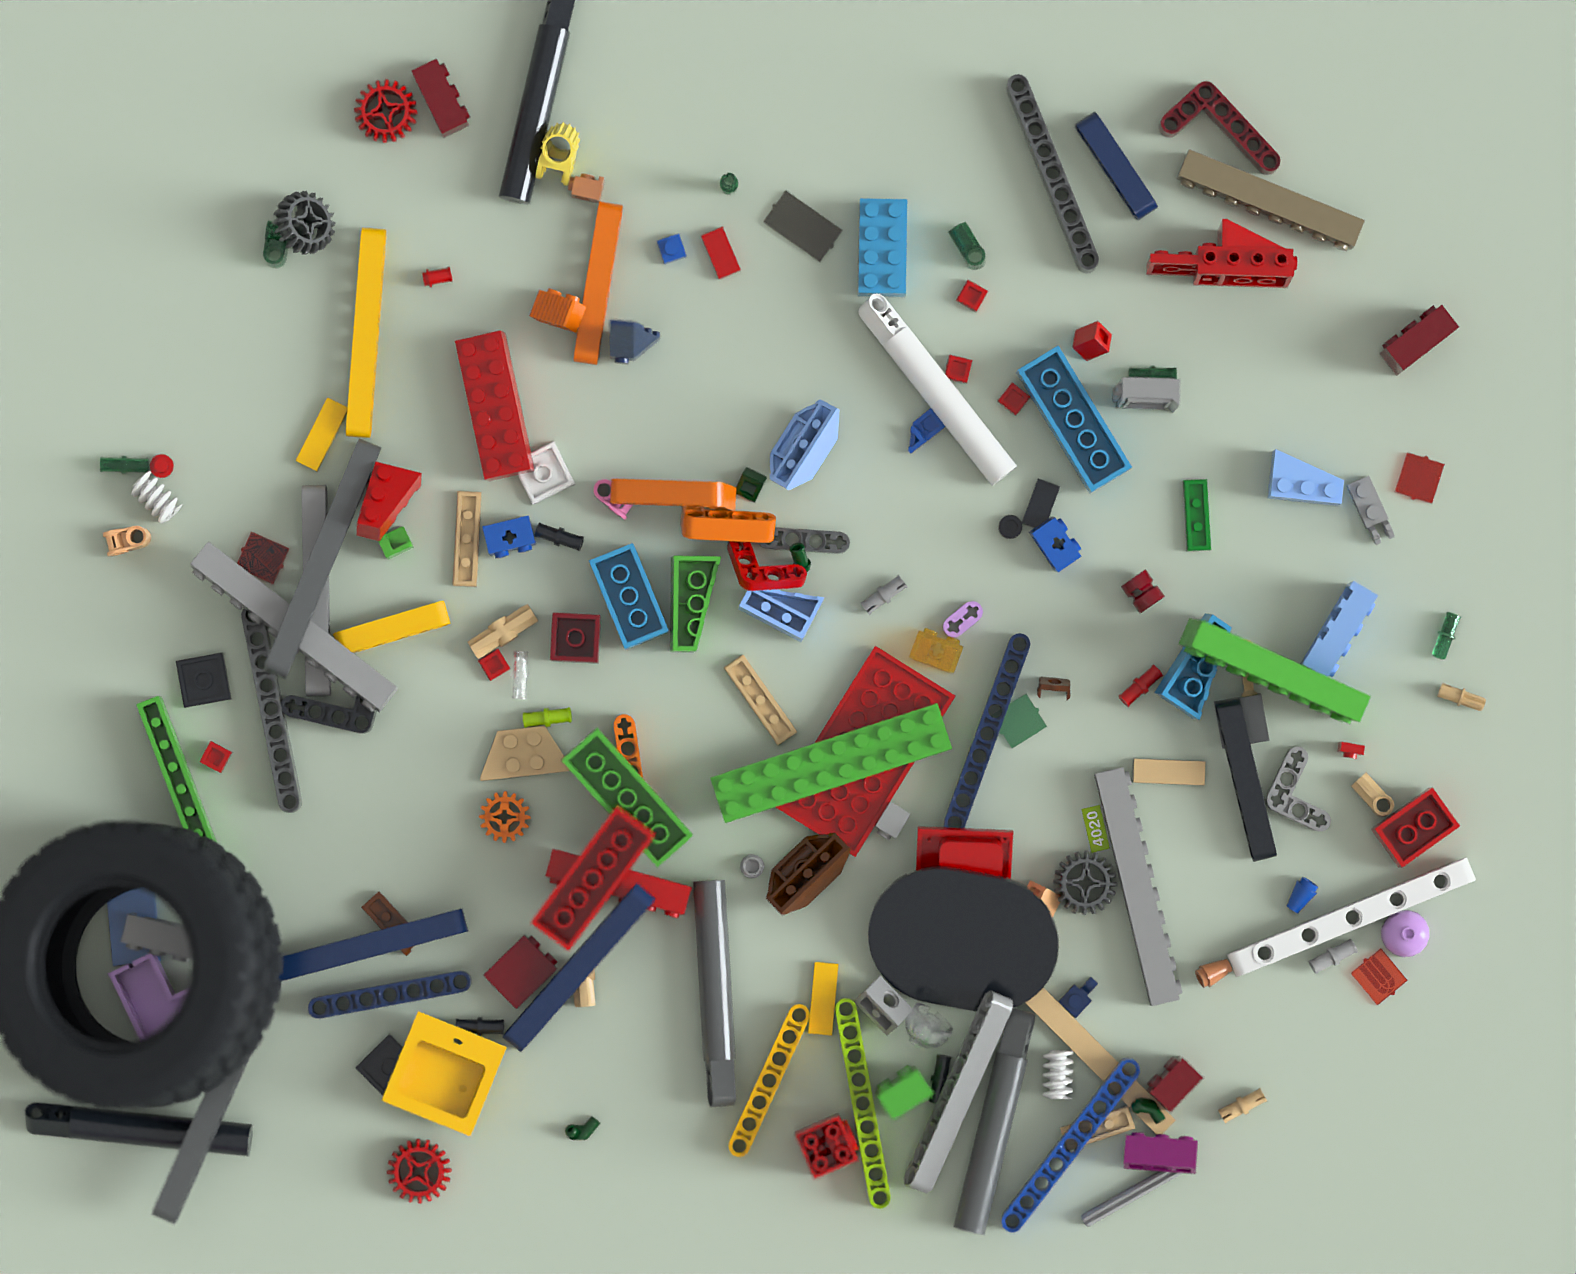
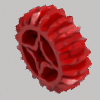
M385 79L384 86H381L380 81L376 80L377 88L373 89L368 84L367 88L370 91L368 94L363 90L360 91L364 100L360 98L355 100L358 105H361V107L354 108L355 113L361 114L355 117V121L363 122L359 125L360 131L367 129L365 132L366 137H370L374 133L373 140L375 142L382 136V142L386 144L388 136H391V140L394 143L396 142V134H399L403 139L405 138L402 132L404 129L407 132L412 131L411 127L407 125L408 123L416 124V120L410 116L418 115L416 109H411L417 105V102L415 100L409 101L413 97L412 92L404 94L407 90L405 85L401 86L398 90V81H394L392 87H390L389 79ZM385 94L396 95L403 103H390L387 101ZM378 96V106L367 113L370 102ZM383 101L388 109L392 110V112H389L390 115H388L389 122L386 116L380 113V111H383ZM402 110H405L403 119L394 127V117L401 113ZM368 120H383L387 129H379Z
M420 1138L416 1139V1146L414 1147L412 1141L408 1140V1149L406 1150L403 1145L398 1146L401 1155L394 1151L392 1156L397 1160L388 1161V1165L394 1166V1169L387 1170V1174H394L395 1178L388 1180L389 1184L397 1182L398 1185L393 1188V1191L397 1192L401 1188L403 1192L400 1194V1198L403 1199L406 1194H409L408 1202L410 1203L413 1202L414 1196H417L418 1204L422 1203L423 1196L426 1197L428 1202H431L432 1197L430 1193H433L438 1198L440 1193L437 1188L443 1191L447 1188L442 1184V1181L450 1182L451 1180L450 1177L444 1176V1173L452 1171V1168H444V1164L450 1162L449 1158L441 1159V1156L446 1153L445 1150L438 1154L435 1151L439 1145L436 1143L432 1149L429 1148L430 1140L428 1139L425 1141L424 1146H421ZM420 1151L432 1157L425 1162H420L415 1157L413 1158L410 1153ZM405 1158L410 1167V1172L402 1180L400 1166ZM427 1163L429 1164L425 1171H423L425 1173L424 1177L417 1175L410 1179V1176L414 1174L413 1171L415 1169L413 1168L415 1165L421 1167ZM437 1163L439 1174L436 1183L433 1184L428 1171L432 1165ZM414 1180H418L423 1185H426L428 1189L418 1191L409 1188L407 1185Z

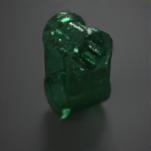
M268 220L263 257L270 267L279 268L286 262L288 248H285V240L279 241L280 237H282L281 234L274 233L278 225ZM272 251L281 252L280 258L276 261L270 260L269 254Z

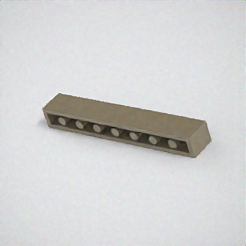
M1190 149L1177 177L1181 181L1180 184L1187 188L1194 189L1195 186L1203 189L1202 193L1215 198L1217 195L1225 198L1224 202L1237 207L1240 204L1247 207L1246 211L1254 215L1262 213L1269 216L1268 220L1274 223H1287L1291 225L1290 229L1296 232L1303 233L1307 231L1313 234L1312 237L1322 242L1329 240L1334 242L1336 248L1347 251L1348 248L1353 249L1365 222L1361 218Z

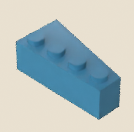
M1205 613L1201 619L1231 632L1232 627L1213 614ZM1183 647L1154 693L1192 719L1200 720L1204 702L1207 701L1212 679L1215 678L1217 666L1205 662V656L1201 658L1185 653V647Z

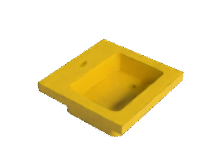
M418 1011L381 1101L471 1136L507 1047ZM456 1038L462 1043L460 1045L453 1042V1039Z

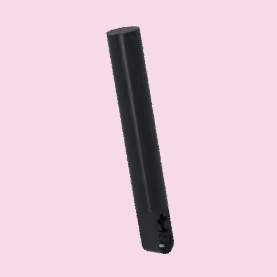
M547 0L543 22L538 27L499 192V197L520 204H530L536 180L538 160L542 153V141L547 133L570 36L568 29L575 0Z
M31 1103L25 1109L26 1129L31 1134L170 1149L181 1148L194 1119L47 1103ZM222 1121L208 1152L249 1156L252 1145L253 1125Z

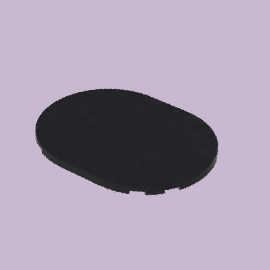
M945 866L921 868V870L899 877L880 895L873 908L869 922L868 942L870 952L882 976L901 993L927 1003L977 1011L984 995L988 991H992L1010 998L1013 1001V1008L1029 1001L1043 989L1052 976L1058 959V930L1047 905L1025 885L997 875Z

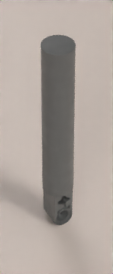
M725 880L693 882L703 1061L706 1062L708 1103L710 1107L733 1106L736 1103L734 1059H736L726 886Z
M1012 1008L1006 1022L999 1052H996L953 1226L955 1228L985 1235L1028 1061L1026 1056L1035 1023L1034 1013Z

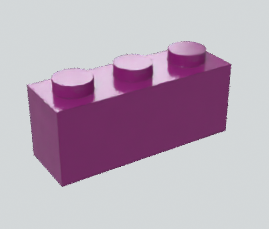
M1133 1132L1131 1135H1126L1124 1169L1196 1174L1198 1140H1193L1189 1136H1180L1179 1139H1173L1164 1134L1147 1137L1144 1133Z

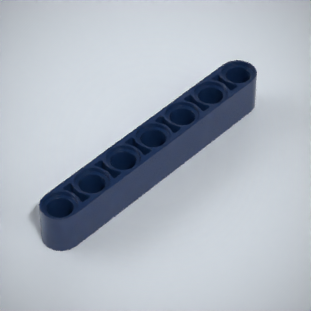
M456 971L320 996L310 1001L308 1011L312 1017L321 1019L462 993L471 987L472 978L465 971ZM457 975H463L467 979V984L464 988L455 986L454 979ZM435 979L443 982V990L440 993H436L431 989V983ZM410 984H417L419 986L420 993L417 997H412L408 994L407 988ZM387 988H392L396 991L394 1001H387L385 999L384 992ZM364 992L370 993L373 997V1002L369 1006L363 1005L361 1002V995ZM340 997H346L349 1000V1007L346 1010H341L337 1005ZM317 1001H322L326 1006L323 1014H317L314 1011V1004Z

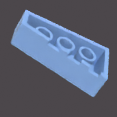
M1355 581L1348 583L1303 658L1301 665L1327 677H1333L1339 667L1336 663L1341 656L1345 657L1351 647L1349 642L1353 636L1359 634L1363 627L1362 621L1366 615L1369 616L1372 612L1378 595Z

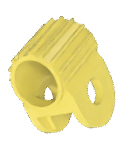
M564 122L562 124L556 123L554 127H550L542 141V153L538 160L535 178H543L546 168L563 171L561 182L565 186L569 185L575 164L576 151L580 142L578 138L579 133L575 130L576 127L573 128L570 126V123L567 125ZM562 137L566 139L570 144V149L561 150L556 148L551 138ZM550 157L556 158V159H560V160H563V161H555V160L551 159Z

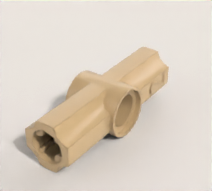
M526 604L509 616H504L489 625L487 630L469 640L468 644L476 657L480 659L497 647H502L517 638L519 633L537 623L538 619L529 605Z

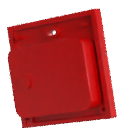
M918 826L916 871L925 867L945 866L1011 879L1013 830Z

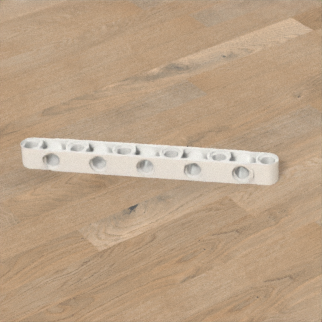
M1466 857L1227 954L1235 976L1238 977L1468 884L1476 879ZM1437 875H1442L1445 879V884L1441 888H1437L1434 885V878ZM1395 892L1401 896V902L1397 906H1393L1390 903V896ZM1351 910L1357 914V920L1353 924H1349L1346 921V914ZM1306 928L1311 929L1313 932V938L1309 942H1305L1302 939V932ZM1262 946H1266L1269 949V956L1265 960H1261L1257 954L1258 949Z

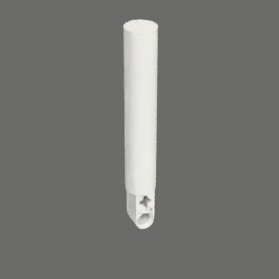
M880 294L871 295L859 308L861 319L993 486L1014 470L1017 465L886 298Z

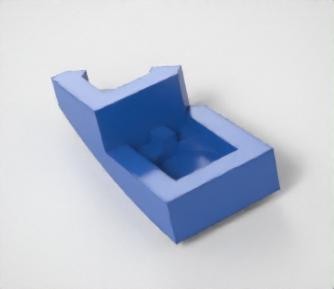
M931 408L913 422V426H911L910 446L908 449L910 454L945 428V425Z

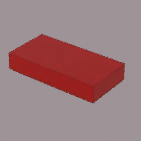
M723 227L701 235L719 280L741 271Z

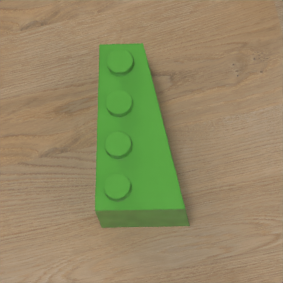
M721 556L671 557L670 652L694 653L697 651Z

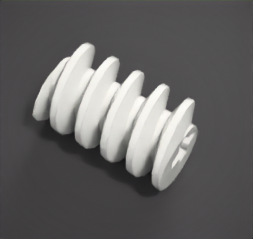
M148 471L135 482L131 494L134 497L140 495L138 502H146L145 509L150 510L153 508L151 515L154 517L160 515L158 522L164 523L170 520L183 504L176 507L175 504L178 498L169 500L171 491L162 493L165 485L162 484L156 487L155 484L158 478L149 480L151 471Z
M1050 1050V1053L1043 1055V1058L1050 1060V1062L1043 1064L1044 1068L1049 1069V1072L1043 1074V1077L1049 1079V1082L1043 1083V1087L1049 1089L1048 1092L1043 1093L1044 1097L1049 1099H1072L1066 1096V1094L1073 1092V1089L1066 1085L1072 1083L1073 1079L1066 1077V1075L1073 1073V1069L1066 1067V1065L1072 1064L1073 1060L1066 1056L1073 1054V1051Z

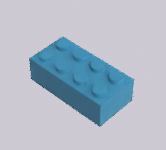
M860 198L858 296L870 297L873 294H880L884 297H905L907 199Z
M633 543L589 560L625 650L669 633Z

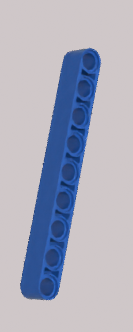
M1127 1057L1117 1064L1065 1134L1006 1208L1001 1218L1002 1226L1006 1231L1014 1233L1022 1228L1133 1084L1140 1073L1139 1065L1135 1059ZM1126 1063L1134 1064L1135 1072L1132 1075H1125L1122 1072L1123 1065ZM1111 1082H1117L1121 1085V1089L1117 1094L1108 1092L1107 1087ZM1097 1101L1105 1102V1111L1096 1113L1093 1110L1094 1103ZM1088 1120L1092 1123V1127L1089 1131L1082 1132L1078 1129L1079 1122ZM1067 1139H1074L1077 1142V1147L1074 1150L1068 1151L1064 1148V1142ZM1052 1158L1062 1160L1063 1165L1060 1169L1054 1170L1049 1166ZM1038 1177H1045L1048 1180L1045 1188L1040 1189L1035 1186L1034 1182ZM1023 1196L1033 1198L1034 1201L1030 1207H1023L1020 1204ZM1013 1214L1019 1218L1016 1226L1006 1224L1005 1219L1008 1215Z

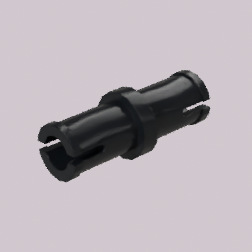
M540 522L534 537L554 542L556 546L563 545L577 551L581 550L584 541L583 536L566 532L561 527L557 529Z
M478 1017V1019H456V1027L478 1036H482V1034L504 1035V1019L482 1020V1017Z
M937 1054L934 1075H931L930 1078L933 1095L929 1097L928 1101L931 1103H937L948 1078L951 1056Z

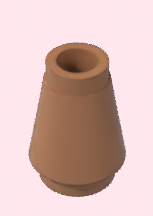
M1224 959L1199 966V969L1195 971V975L1203 988L1211 987L1232 972V967L1229 961Z

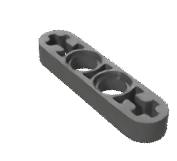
M775 527L774 537H779L778 532H783L781 538L783 546H777L778 541L776 540L770 542L769 545L759 543L760 546L766 549L789 550L790 546L786 544L785 537L789 533H795L799 537L798 543L804 545L805 552L840 554L847 551L850 539L845 533L837 531ZM817 534L821 536L823 542L820 547L813 548L810 546L809 538L812 535ZM825 535H831L829 540H837V536H841L842 540L846 541V545H842L841 549H837L835 544H829L830 549H824L826 545Z

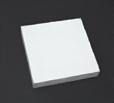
M554 441L531 452L535 468L533 472L518 474L532 505L575 485Z

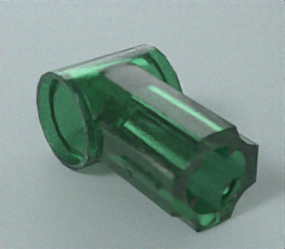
M964 222L953 227L948 233L963 256L966 265L973 270L982 268L986 262V253L978 243L968 224ZM973 252H978L982 258L979 262H971L968 258L969 255Z

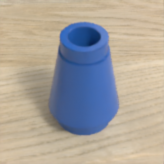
M1302 877L1300 881L1297 880L1286 906L1292 911L1299 913L1317 894L1318 886L1305 877Z

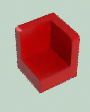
M1099 321L1093 322L1075 331L1072 348L1086 361H1089L1109 352L1112 334Z

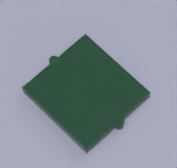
M1027 694L1009 704L999 731L1001 735H1004L1011 748L1016 747L1047 727L1038 713L1039 708H1035ZM999 710L991 716L993 718L1000 717L1002 711Z

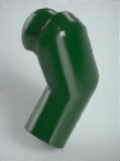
M1140 1097L1131 1104V1110L1134 1113L1150 1114L1155 1124L1165 1119L1157 1103L1152 1099Z
M591 1116L585 1125H568L565 1128V1134L571 1140H587L601 1123Z

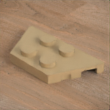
M540 726L497 731L480 779L481 781L567 772L570 770L561 761L564 755L547 728Z

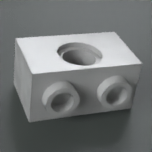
M881 976L870 984L854 1001L886 1036L898 1027L913 1011L907 1002Z

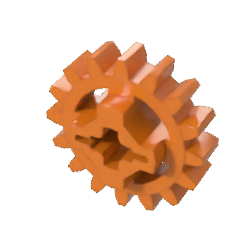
M507 791L503 792V797H500L498 793H494L495 800L492 801L487 798L486 801L489 805L487 807L481 806L485 814L479 815V818L485 819V823L480 826L481 828H488L487 836L492 833L494 834V841H497L499 837H502L503 843L507 842V837H510L512 841H516L515 835L523 836L524 834L521 829L529 828L525 820L531 819V816L525 815V812L530 808L529 806L523 807L524 799L522 798L517 801V794L515 793L511 797H508ZM501 802L500 808L495 813H490L492 807ZM510 802L518 807L520 813H514L510 809ZM507 810V814L516 816V818H511L507 820V824H503V820L494 818V816L502 815L503 811ZM490 821H495L500 826V832L491 826ZM514 822H520L514 831L509 832L510 826Z

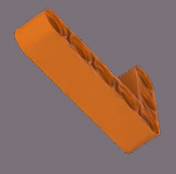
M611 479L610 503L706 507L712 510L735 511L736 487L722 482Z

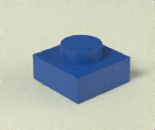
M680 234L657 241L664 264L687 257Z

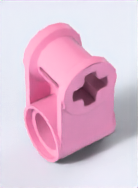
M607 479L599 480L594 486L595 497L612 512L626 520V514L633 505L625 504L620 509L622 504L610 503V495L607 497L600 496L597 492L598 487L602 484H607L611 488V481Z

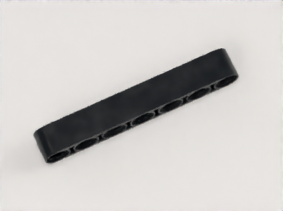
M1236 698L1216 703L1215 710L1253 862L1276 857V847L1240 700Z

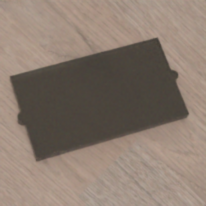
M785 191L778 202L772 205L773 209L763 221L819 262H821L829 249H833V243L843 231L788 191Z

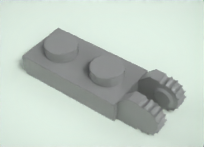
M1370 476L1347 485L1365 528H1368L1375 545L1381 543L1380 535L1374 527L1378 523L1382 524L1386 536L1389 539L1393 538L1394 532L1387 520L1389 518Z

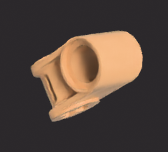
M131 526L102 533L107 541L108 557L144 548L151 541L150 532L140 526ZM137 531H142L143 540L140 543H135L133 540L134 533Z

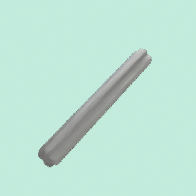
M1157 1172L1081 1216L1082 1220L1089 1227L1183 1173Z

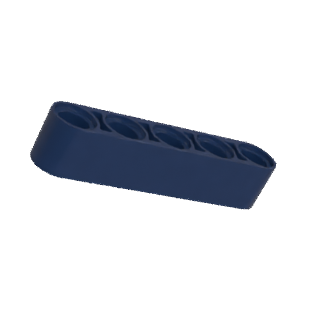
M1093 112L1076 123L1075 128L1135 219L1140 220L1157 209L1158 206L1099 115Z

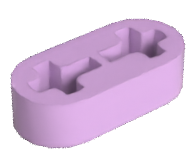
M974 601L964 604L945 620L943 624L944 633L951 638H957L982 617L983 609L981 605ZM968 606L971 608L977 607L976 618L970 616L967 620L963 618L968 612ZM961 619L963 623L958 626L959 632L952 631L950 633L947 630L950 627L948 622L956 623Z

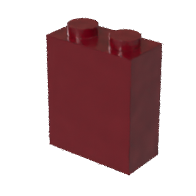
M523 935L483 975L515 1009H518L558 970L555 966L558 961L549 952L544 954L539 949L541 944L532 935L529 938Z

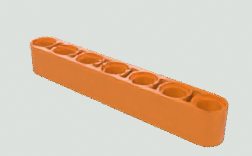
M599 201L582 305L586 306V310L582 315L583 318L578 328L574 362L593 365L598 363L623 205Z

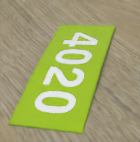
M1100 805L1081 809L1091 853L1110 849Z

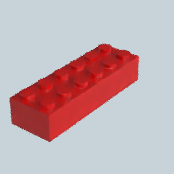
M499 330L456 340L455 345L484 480L493 481L533 472L535 468L531 457L506 333Z
M617 805L530 923L567 951H570L656 833Z
M552 849L545 877L550 878L549 883L558 885L579 858V855ZM629 870L611 894L619 897L618 902H620L630 889L638 883L655 898L647 910L656 912V908L665 910L664 915L679 918V914L685 915L692 887Z

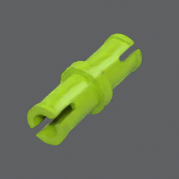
M570 707L554 710L544 708L543 711L523 712L525 728L539 725L551 727V724L572 722Z

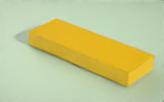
M327 397L296 462L318 472L347 414L346 406Z
M815 962L808 1033L832 1035L838 964Z

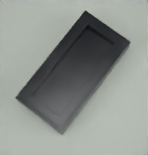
M1038 478L1022 524L1036 528L1049 519L1060 486Z

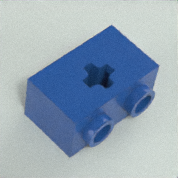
M529 515L482 527L488 553L490 556L495 555V559L509 556L508 551L517 549L518 553L530 551L532 546L536 545ZM508 532L517 537L513 539L512 544L503 540V538L507 537Z
M1051 516L1042 524L1032 529L1029 534L1054 571L1060 572L1082 557L1078 552L1081 550V547L1074 538L1070 539L1066 534L1068 528L1062 519L1059 518L1057 520ZM1054 538H1057L1059 540L1062 539V541L1059 543L1061 546L1060 548L1052 547V545L1055 543L1053 540Z

